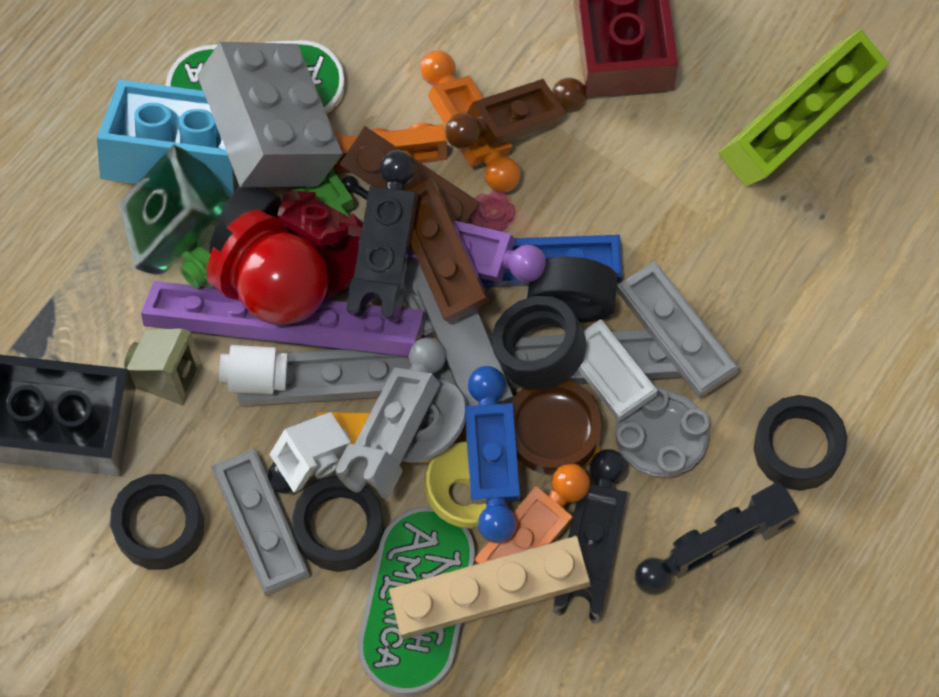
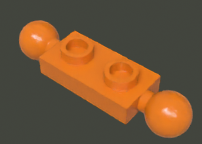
M436 50L428 53L422 59L420 65L421 75L427 83L433 85L428 98L445 126L452 116L458 113H467L472 102L483 99L470 76L459 79L454 78L456 65L448 53ZM481 135L480 140L475 146L469 149H460L470 167L483 163L487 165L485 180L492 190L505 193L513 190L518 185L521 177L520 168L513 159L506 157L513 147L510 141L490 148Z
M566 464L559 467L553 474L551 481L553 490L549 495L535 486L513 512L517 522L513 536L502 543L488 542L474 560L479 564L555 542L574 519L563 507L567 502L581 500L589 490L590 479L587 472L576 464Z

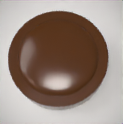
M566 380L560 385L544 390L523 388L512 400L517 459L527 468L538 473L553 475L559 467L566 464H576L581 467L594 455L601 437V414L592 395L582 386Z

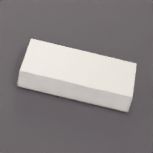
M601 319L584 330L587 349L584 361L578 368V371L617 421L620 422L655 398L658 390Z

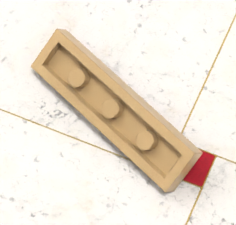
M577 536L391 588L389 592L399 632L404 640L591 587Z

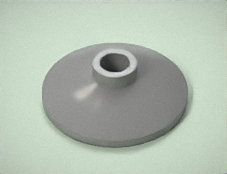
M437 379L440 386L402 462L416 463L431 459L445 451L460 435L466 422L465 406H467L462 392L453 383Z

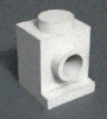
M329 412L284 429L270 452V456L295 493L302 490L309 477L315 475L319 479L334 472L347 445L351 444V439L346 430L340 427L333 414Z

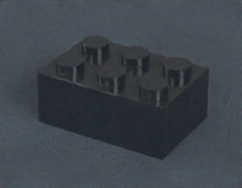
M0 355V463L120 476L136 391L129 370L127 368Z

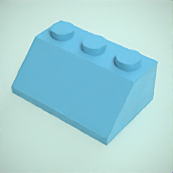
M127 80L118 81L97 136L100 179L231 197L237 188L238 180L204 92L201 90Z

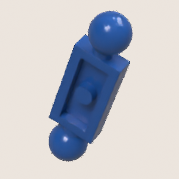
M481 366L475 369L468 379L469 393L473 399L478 401L479 405L465 406L471 504L486 503V508L478 518L480 534L489 542L502 543L513 536L517 525L514 513L506 507L505 502L519 501L520 499L513 403L498 404L497 400L505 392V378L497 368Z

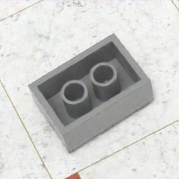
M254 42L218 43L197 76L239 186H319L342 156V151L299 45Z

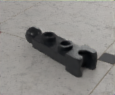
M393 150L383 156L380 163V174L386 182L385 188L369 186L354 278L351 279L347 301L348 314L356 318L364 317L368 303L375 298H381V313L391 323L398 322L400 318L404 295L402 288L418 202L416 192L404 191V185L414 178L416 162L412 155L403 150Z
M603 449L592 457L589 471L595 480V485L590 484L585 497L576 501L573 513L574 519L572 520L568 538L577 536L591 587L556 596L553 605V612L556 615H563L566 612L567 605L572 598L583 597L590 605V621L593 623L601 621L627 497L626 491L613 489L614 485L619 483L627 472V464L624 457L613 449Z
M778 481L752 495L747 509L741 511L739 507H734L717 517L714 521L716 526L700 534L695 529L679 537L673 543L675 548L671 550L668 558L664 560L655 557L644 559L635 570L634 579L636 585L646 594H662L670 587L673 576L679 579L759 534L763 536L765 541L792 527L795 524L793 518L800 512L787 489Z

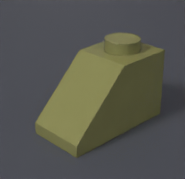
M145 329L140 342H133L125 357L124 367L129 370L136 388L183 406L202 367V363L190 331L185 329Z

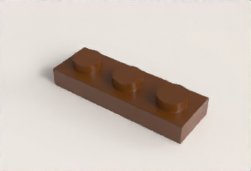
M364 126L340 162V165L371 186L385 188L386 182L380 174V163L383 156L387 153L401 149ZM414 159L416 162V173L413 180L404 185V191L432 178L438 184L453 219L466 223L479 204V201Z
M429 178L407 190L416 192L418 195L410 244L443 319L450 324L491 303L438 184L432 178Z

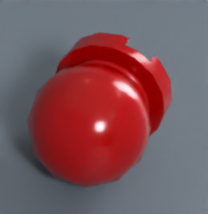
M255 209L246 212L234 220L227 227L233 234L226 241L221 252L216 248H213L207 265L208 282L226 298L239 299L256 319L276 326L303 322L321 306L326 296L329 278L325 258L308 239L286 232V228L279 219L264 213L262 210Z

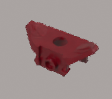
M294 190L283 193L277 219L282 222L288 233L308 239L325 258L329 278L326 297L330 298L349 287L351 279L354 278L363 223L355 214L348 217L315 198L316 192Z

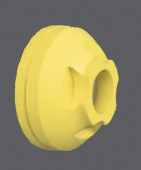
M467 442L453 443L445 451L433 457L427 467L424 479L426 499L432 510L449 524L464 528L478 527V518L486 508V503L461 506L456 504L449 495V487L453 484L463 483L470 487Z

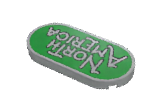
M418 507L400 514L384 531L379 544L358 639L359 658L371 681L382 691L400 697H414L428 692V689L440 684L448 676L455 660L462 623L403 640L399 632L389 589L469 567L475 563L474 543L468 528L449 524L441 519L431 507Z

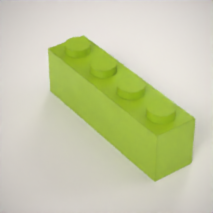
M862 29L856 31L834 45L717 153L746 187L766 178L890 63Z

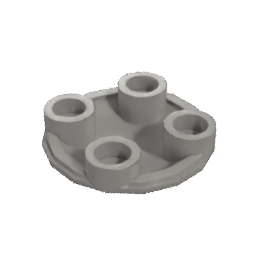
M654 386L658 390L655 398L622 421H617L615 425L616 444L624 459L637 471L653 477H675L691 470L703 458L709 442V418L703 410L686 396Z

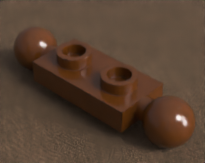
M568 77L559 80L551 91L545 80L540 79L474 101L467 113H458L448 120L445 127L446 138L453 147L464 150L475 146L482 135L489 147L492 148L561 124L567 113H574L584 106L587 99L585 86L578 79Z

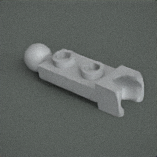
M426 337L418 339L410 347L408 355L411 364L410 370L393 368L355 444L347 445L336 466V474L351 491L355 493L360 492L368 481L378 490V494L382 498H388L393 492L403 472L399 464L440 386V383L432 374L444 365L446 358L444 347L439 341Z

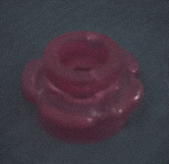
M491 191L490 194L481 193L475 197L479 204L470 216L474 225L503 232L509 223L514 220L515 207L512 203L508 202L509 198L506 194ZM494 208L497 212L492 215L488 213V210Z

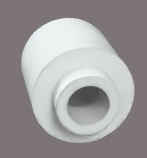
M231 345L230 354L220 355L219 382L228 383V392L273 395L274 390L285 391L288 353L276 352V347Z

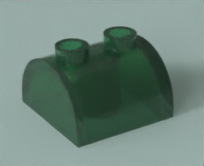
M174 144L119 203L135 269L149 274H164L180 259L184 252L191 253L196 249L202 234L211 225H216L227 203L226 193L214 173L202 161Z

